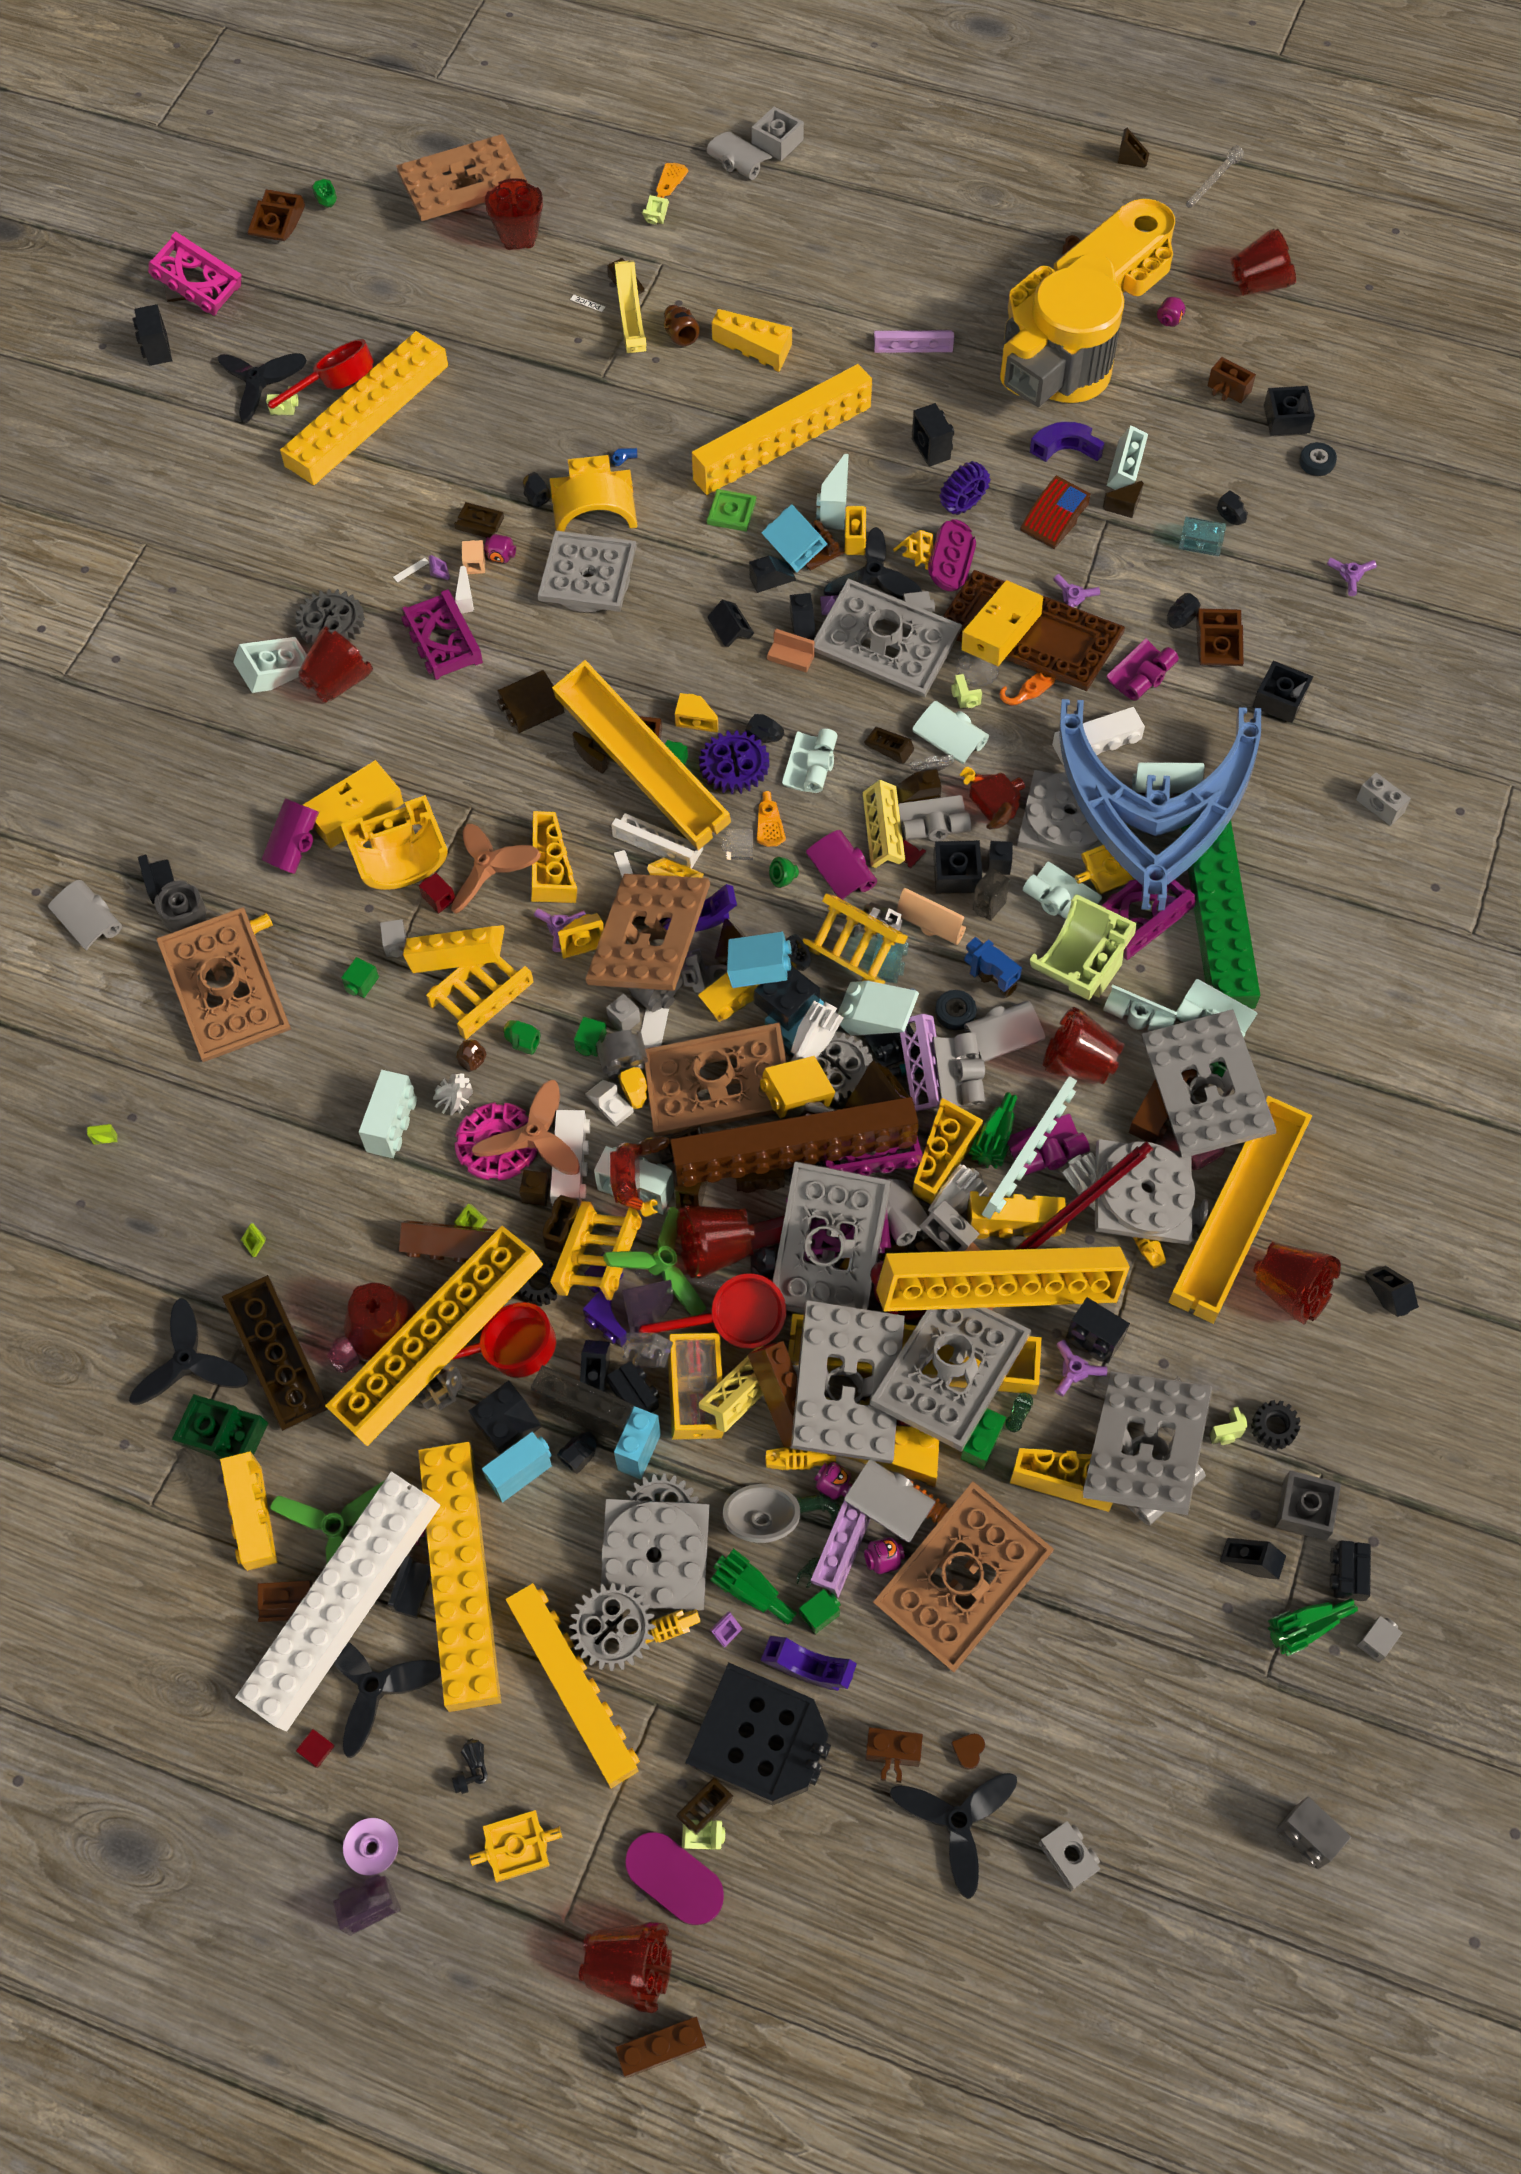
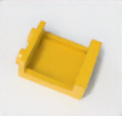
M815 1056L767 1067L760 1079V1087L768 1096L771 1107L777 1112L779 1118L785 1117L789 1109L803 1106L809 1102L815 1103L820 1101L828 1107L835 1094L834 1088Z

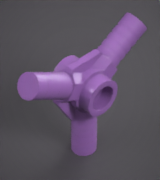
M1330 558L1327 562L1328 566L1340 571L1341 576L1348 583L1349 596L1357 594V582L1364 575V572L1377 567L1374 560L1362 565L1354 562L1343 564L1333 558Z
M1060 574L1056 575L1053 579L1063 590L1062 595L1066 605L1076 607L1086 597L1100 595L1099 587L1083 589L1082 587L1068 584Z
M539 908L534 913L535 917L547 923L550 933L554 936L552 947L554 952L561 951L558 932L573 920L586 915L583 910L569 917L567 915L551 916Z
M1065 1340L1056 1344L1064 1358V1378L1055 1390L1059 1396L1063 1397L1072 1383L1079 1382L1087 1378L1088 1375L1107 1376V1366L1088 1365V1362L1072 1354Z

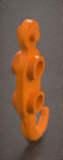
M1036 673L1022 685L1019 694L1014 698H1009L1005 695L1007 687L1004 686L999 693L1000 699L1007 705H1018L1025 700L1041 695L1055 683L1056 679L1043 675V673Z

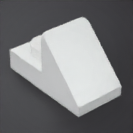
M602 1080L585 1093V1096L615 1126H618L634 1113L633 1108L618 1094L617 1085Z

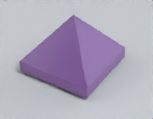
M430 555V576L449 580L450 576L446 562Z
M839 595L820 596L822 615L829 614Z
M728 1611L710 1631L725 1648L742 1630V1627Z

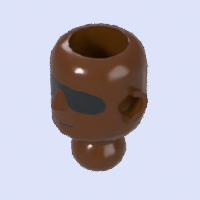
M669 305L664 312L666 332L678 346L686 347L693 344L700 332L698 322L689 309L677 305Z

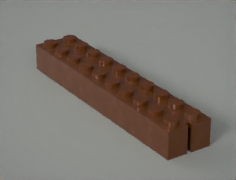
M908 1097L670 1139L678 1186L691 1187L705 1181L713 1183L720 1181L722 1178H741L750 1173L764 1174L769 1170L778 1168L786 1170L792 1168L796 1161L813 1165L823 1160L836 1161L846 1156L859 1157L868 1152L882 1153L896 1147L909 1148L913 1144H917L918 1118L913 1098Z

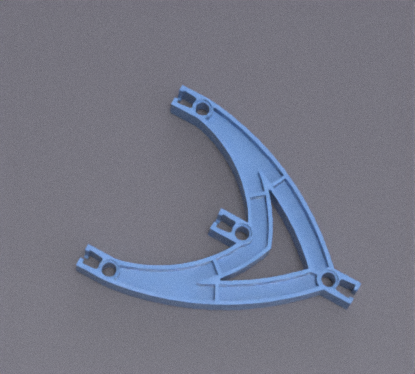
M1062 699L1059 731L1060 747L1064 768L1074 797L1088 824L1101 843L1117 862L1142 885L1141 909L1149 910L1151 908V904H1149L1150 894H1158V910H1165L1167 885L1186 871L1207 851L1229 823L1242 800L1251 778L1261 736V708H1255L1253 719H1250V722H1244V714H1247V708L1239 707L1236 719V739L1223 762L1201 783L1187 792L1169 799L1170 776H1164L1160 789L1153 790V781H1156V776L1147 775L1145 797L1119 781L1099 760L1087 739L1083 727L1084 700H1077V710H1074V714H1067V705H1070V700ZM1124 822L1154 836L1174 831L1192 822L1194 823L1175 842L1156 856L1132 833Z

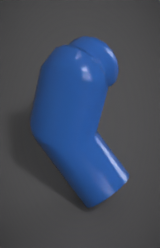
M637 448L617 449L611 456V463L619 466L629 458H637Z

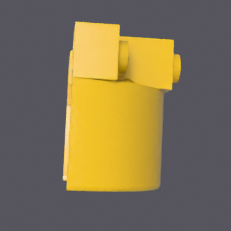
M609 455L568 459L570 476L550 478L556 531L565 532L566 526L574 517L592 510L615 512L626 519L630 529L638 527L631 471L611 472Z
M426 795L404 802L405 807L365 821L360 817L340 824L361 879L367 886L380 890L406 887L433 874L446 860L447 846ZM420 824L422 827L415 834L412 825ZM369 841L372 849L363 847V844Z

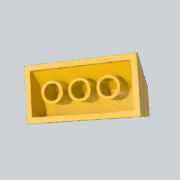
M503 925L406 938L403 956L412 973L499 962L505 928Z

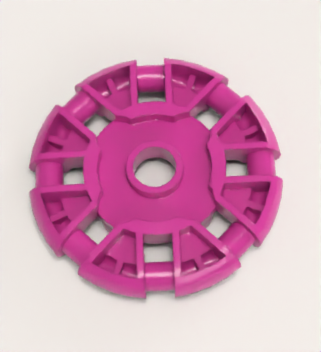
M496 1102L484 1104L475 1108L470 1116L466 1115L459 1124L455 1134L457 1142L454 1143L456 1156L461 1165H465L468 1168L467 1171L484 1180L498 1178V1181L515 1177L521 1173V1169L531 1165L538 1153L536 1148L528 1147L500 1155L479 1156L476 1161L472 1159L474 1156L472 1148L477 1143L494 1135L519 1129L528 1123L529 1117L526 1115V1111L514 1104L504 1103V1105H499ZM496 1114H503V1119H495ZM481 1120L482 1122L477 1126L475 1123ZM520 1121L521 1124L519 1126H516L514 1124L515 1122ZM474 1137L473 1142H466V1139ZM517 1155L520 1159L514 1163L511 1158ZM490 1164L498 1166V1169H490Z

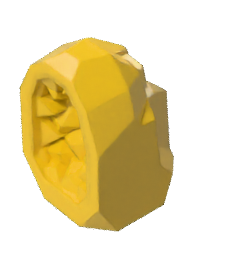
M633 1067L621 1072L618 1078L630 1106L633 1109L642 1108L647 1099L648 1086L641 1069Z

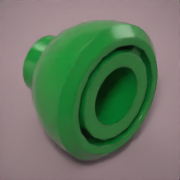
M775 857L770 864L769 876L771 882L777 888L788 886L799 875L797 865H793L787 858Z

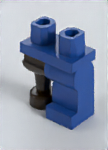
M977 937L973 938L966 945V950L969 952L964 959L971 966L970 974L974 978L979 975L981 982H994L1000 988V993L1006 998L1009 997L1018 987L1016 981L1020 978L1022 967L1001 950L994 947V943L989 939L983 943Z

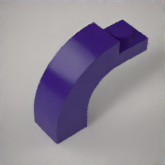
M1058 422L1042 428L1031 438L1029 453L1046 462L1059 450L1074 449L1098 461L1102 457L1105 442L1092 436V428L1076 422Z
M726 884L712 896L705 899L694 932L716 927L722 924L724 919H730L728 912L737 906L733 886ZM662 918L660 920L661 926L668 930L672 918Z
M778 1636L769 1637L761 1658L762 1662L791 1677L838 1691L839 1688L848 1689L857 1663L850 1659L821 1655L796 1644L786 1637Z

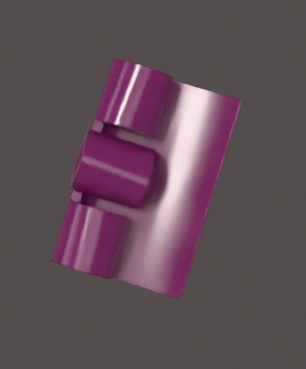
M1145 638L1107 674V679L1123 695L1133 701H1137L1152 686L1156 688L1160 685L1166 672L1178 662L1179 658L1172 648L1165 647L1160 652Z
M285 798L262 860L295 874L302 858L301 852L308 851L312 846L313 837L309 831L313 829L319 812Z
M841 830L833 831L806 850L807 856L836 896L842 900L857 888L861 892H866L877 883V878L866 865V860L858 847L854 848Z
M1070 1114L1053 1119L1057 1121L1050 1134L1044 1133L1047 1139L1041 1149H1034L1037 1155L1030 1165L1025 1163L1024 1167L1027 1168V1171L1023 1176L1045 1168L1049 1170L1059 1169L1069 1159L1090 1151L1086 1136L1083 1132H1077ZM1038 1125L1010 1136L1007 1145L1014 1161Z

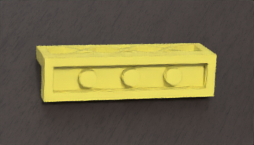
M879 780L862 792L871 867L877 868L887 860L897 864L905 861L896 786ZM875 793V797L873 799V802L871 803V795ZM876 810H877V816H876L875 821H874V820H873V817H874V814H875V812H876ZM878 828H879L880 833H879V835H878V837H877V840H876L875 835H876V833H877V831H878ZM880 847H881V848H882V855L878 857L877 854H878V852H879V850H880Z
M748 1356L699 1402L700 1409L716 1417L717 1429L722 1432H726L763 1396L755 1373L740 1376L743 1371L753 1370ZM739 1384L736 1390L725 1391L728 1386ZM724 1399V1402L719 1407L710 1404L712 1401Z

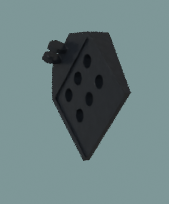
M728 1662L685 1764L773 1806L808 1791L810 1784L816 1785L822 1767L819 1764L820 1759L826 1760L831 1744L827 1743L829 1734L813 1698ZM761 1701L765 1707L761 1712L756 1713L749 1708L751 1703ZM786 1713L794 1718L793 1723L787 1726L779 1721L780 1716ZM743 1726H750L753 1728L754 1733L751 1737L744 1738L739 1734V1730ZM772 1739H780L784 1743L782 1749L779 1751L770 1749L768 1744ZM733 1751L741 1752L743 1754L742 1761L736 1764L730 1762L728 1759L730 1753ZM762 1764H769L772 1766L773 1772L765 1777L759 1774L758 1768Z

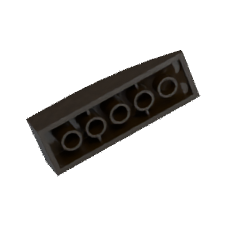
M267 1275L223 1295V1301L282 1431L329 1410L325 1406L327 1404L270 1277Z

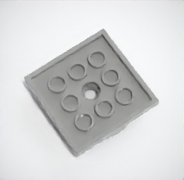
M555 531L538 592V601L558 603L570 610L579 612H596L599 610L620 612L624 595L630 582V571L637 547L636 541ZM586 574L593 575L591 577H584Z
M1034 770L1017 846L1082 859V853L1103 845L1084 817L1074 797L1066 772L1053 774ZM1071 809L1076 813L1071 815L1067 814L1064 810Z
M1099 1139L1096 1142V1180L1144 1142L1122 1143ZM1148 1142L1154 1150L1146 1155L1147 1158L1095 1200V1231L1189 1245L1192 1242V1207L1195 1200L1191 1156L1182 1158L1180 1151L1168 1150L1163 1146ZM1142 1183L1148 1184L1152 1192H1145L1142 1189Z
M606 1499L601 1584H604L607 1590H610L612 1583H615L617 1590H620L621 1586L625 1584L626 1593H629L634 1588L636 1589L634 1598L643 1595L644 1599L641 1605L650 1604V1608L704 1610L710 1504ZM651 1547H656L661 1551L662 1556L658 1562L653 1563L647 1558V1551ZM612 1600L607 1604L612 1606H620L619 1602L616 1600Z

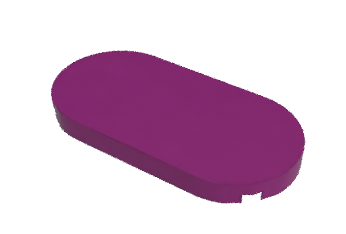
M957 519L946 521L939 527L928 563V572L931 579L938 587L946 591H956L965 584L976 548V539L971 534L972 530L964 522Z
M657 1832L645 1833L631 1843L626 1854V1869L631 1880L639 1888L685 1924L702 1925L711 1922L717 1917L723 1906L724 1891L722 1883L716 1874L664 1834Z

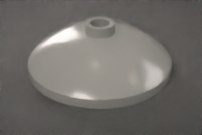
M754 1484L743 1487L730 1495L723 1507V1521L727 1529L736 1537L753 1543H769L787 1536L796 1528L800 1519V1506L797 1499L786 1489L771 1484Z

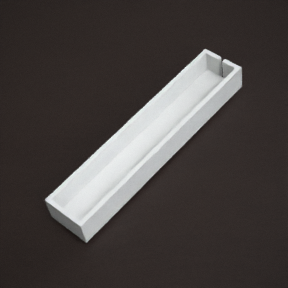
M391 1472L235 1698L273 1726L288 1731L441 1505Z

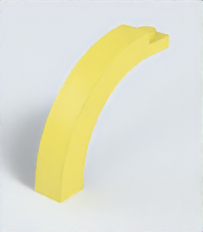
M634 260L614 262L626 352L646 351V337L641 319Z

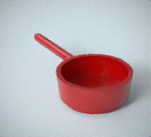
M364 339L353 340L327 353L314 365L313 370L315 372L269 401L268 407L274 409L319 378L327 388L332 390L347 387L363 378L372 369L374 361Z
M741 1274L732 1277L719 1288L713 1300L712 1313L642 1325L639 1327V1333L647 1335L714 1322L719 1334L730 1344L740 1348H758L771 1342L780 1333L786 1319V1303L780 1289L768 1278L758 1274Z
M527 1302L513 1303L501 1308L485 1324L481 1333L480 1343L463 1347L452 1360L482 1352L486 1361L502 1374L513 1378L527 1377L538 1372L549 1362L555 1351L556 1334L546 1313L540 1307Z

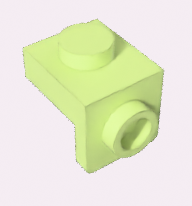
M649 196L646 210L643 209L642 212L648 223L654 225L664 223L669 204L668 199Z
M267 394V405L269 401L279 394ZM295 394L274 409L269 408L270 415H294L295 406H298V395Z
M964 674L955 675V681L951 685L953 697H957L960 709L973 708L980 705L982 699L981 689L969 691Z
M1233 1407L1229 1413L1231 1423L1212 1428L1209 1434L1212 1444L1220 1442L1221 1445H1226L1234 1442L1236 1438L1242 1437L1246 1430L1245 1428H1247V1421L1243 1413L1240 1414L1238 1407Z
M691 1820L695 1825L699 1823L698 1820ZM712 1820L696 1836L683 1824L682 1848L721 1849V1844L725 1841V1828L722 1827L721 1820Z

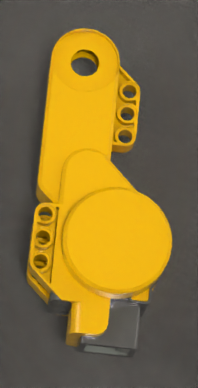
M1138 199L1127 203L1054 263L1053 269L1048 266L1038 267L1010 291L1008 302L1009 319L1005 327L1000 380L1004 387L1038 408L1048 399L1065 403L1087 401L1098 396L1106 389L1112 376L1124 309L1123 293L1126 291L1133 296H1141L1170 271L1173 257L1171 241L1175 226V216L1168 206L1152 199Z

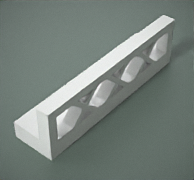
M626 813L621 820L615 818L611 824L613 837L691 869L703 851V847L697 850L683 837Z

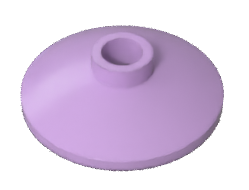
M367 1818L357 1822L348 1831L343 1843V1854L349 1867L355 1872L367 1876L385 1871L393 1863L398 1852L396 1832L386 1821L378 1818ZM371 1843L377 1844V1850L374 1853L368 1852V1846Z

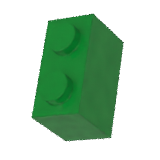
M987 1408L964 1446L961 1460L984 1470L1004 1428L1007 1417Z

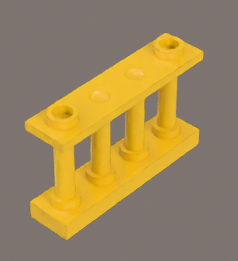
M826 893L822 902L829 905V912L815 940L804 938V944L809 946L810 952L819 956L823 954L862 976L861 981L884 984L885 981L877 977V974L891 946L895 945V943L905 944L908 936L841 898ZM842 912L847 915V922L833 950H830L823 946V943L837 914L840 915ZM861 923L865 925V932L851 961L840 955L855 924ZM879 933L883 935V943L869 971L858 965L873 935Z
M499 956V962L493 963L510 977L503 985L496 983L481 969L485 964L459 967L439 985H435L429 990L426 995L428 1004L433 1009L440 1003L459 1020L457 1023L459 1033L466 1040L533 983L532 972L526 966L516 971ZM473 974L493 991L486 999H481L464 983ZM456 988L476 1006L469 1014H465L447 998Z
M581 1202L550 1281L558 1295L568 1296L573 1285L600 1287L606 1299L612 1301L615 1291L618 1290L623 1268L610 1267L604 1261V1256L584 1255V1251L589 1244L614 1246L612 1252H630L637 1230L640 1229L642 1224L641 1216L638 1214L635 1206L629 1205L624 1217L597 1214L591 1202ZM596 1224L622 1226L618 1237L591 1234ZM581 1264L606 1266L603 1278L576 1275V1272Z

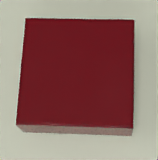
M312 1729L296 1752L319 1768L335 1745Z

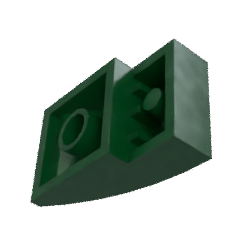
M193 1394L172 1437V1441L218 1460L250 1451L254 1455L268 1426V1422L262 1416L239 1410L234 1405Z

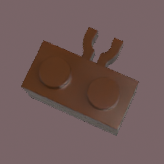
M1221 357L1211 369L1207 386L1213 389L1212 395L1216 396L1217 393L1223 394L1221 400L1225 401L1229 397L1242 404L1252 392L1256 374Z
M869 1727L865 1761L885 1763L881 1772V1781H886V1773L890 1770V1764H894V1771L897 1775L896 1782L901 1783L902 1771L899 1765L919 1767L923 1734Z

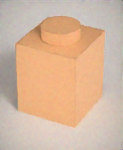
M483 540L462 541V563L467 569V574L485 573Z

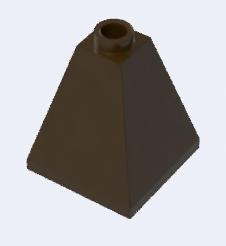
M873 1060L843 1109L908 1098L909 1095L888 1068Z

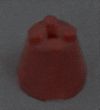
M512 178L498 182L497 187L486 193L485 206L501 242L508 250L532 248L537 239L543 209L541 190L528 184L525 179Z
M1279 229L1267 231L1230 259L1232 267L1235 269L1232 271V276L1235 282L1239 281V289L1242 296L1288 288L1296 283L1295 267L1293 263L1291 264L1288 245Z
M324 626L318 632L298 671V676L301 679L300 683L307 689H314L317 692L316 696L324 703H327L328 700H334L367 678L373 671L370 662L366 661L364 663L360 651L336 631L330 633L327 626Z
M1071 1007L1060 1020L1059 1024L1062 1026L1058 1028L1054 1038L1050 1039L1043 1059V1066L1046 1067L1044 1071L1053 1075L1104 1084L1109 1073L1113 1075L1119 1066V1062L1116 1059L1121 1054L1124 1043L1120 1042L1083 1010Z
M696 1205L679 1208L677 1214V1235L681 1236V1246L683 1249L681 1256L685 1269L691 1278H704L753 1255L751 1239L755 1238V1230L752 1224L748 1225L745 1208L734 1209Z
M1272 1242L1268 1246L1263 1260H1258L1254 1266L1253 1273L1257 1274L1255 1285L1294 1320L1305 1325L1307 1320H1316L1327 1306L1333 1295L1330 1293L1334 1283L1333 1279H1337L1340 1276L1341 1263L1338 1258L1327 1253Z
M368 1283L357 1286L349 1299L344 1320V1333L347 1342L362 1358L370 1360L416 1313L415 1307L406 1296L382 1283Z
M651 1921L594 1931L593 1934H586L583 1942L585 1957L584 1963L579 1968V1981L585 1982L589 1990L639 2012L655 2013L658 2010L656 2002L660 1994H666L671 1971L672 1950L668 1949L665 1937L669 1934L667 1925Z

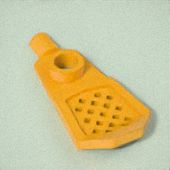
M665 163L656 189L657 197L664 198L671 195L676 186L681 183L688 173V168L685 165Z
M765 791L762 793L763 802L759 804L757 843L766 847L778 846L786 840L777 803L772 801L771 792ZM770 808L772 811L766 812L765 809Z

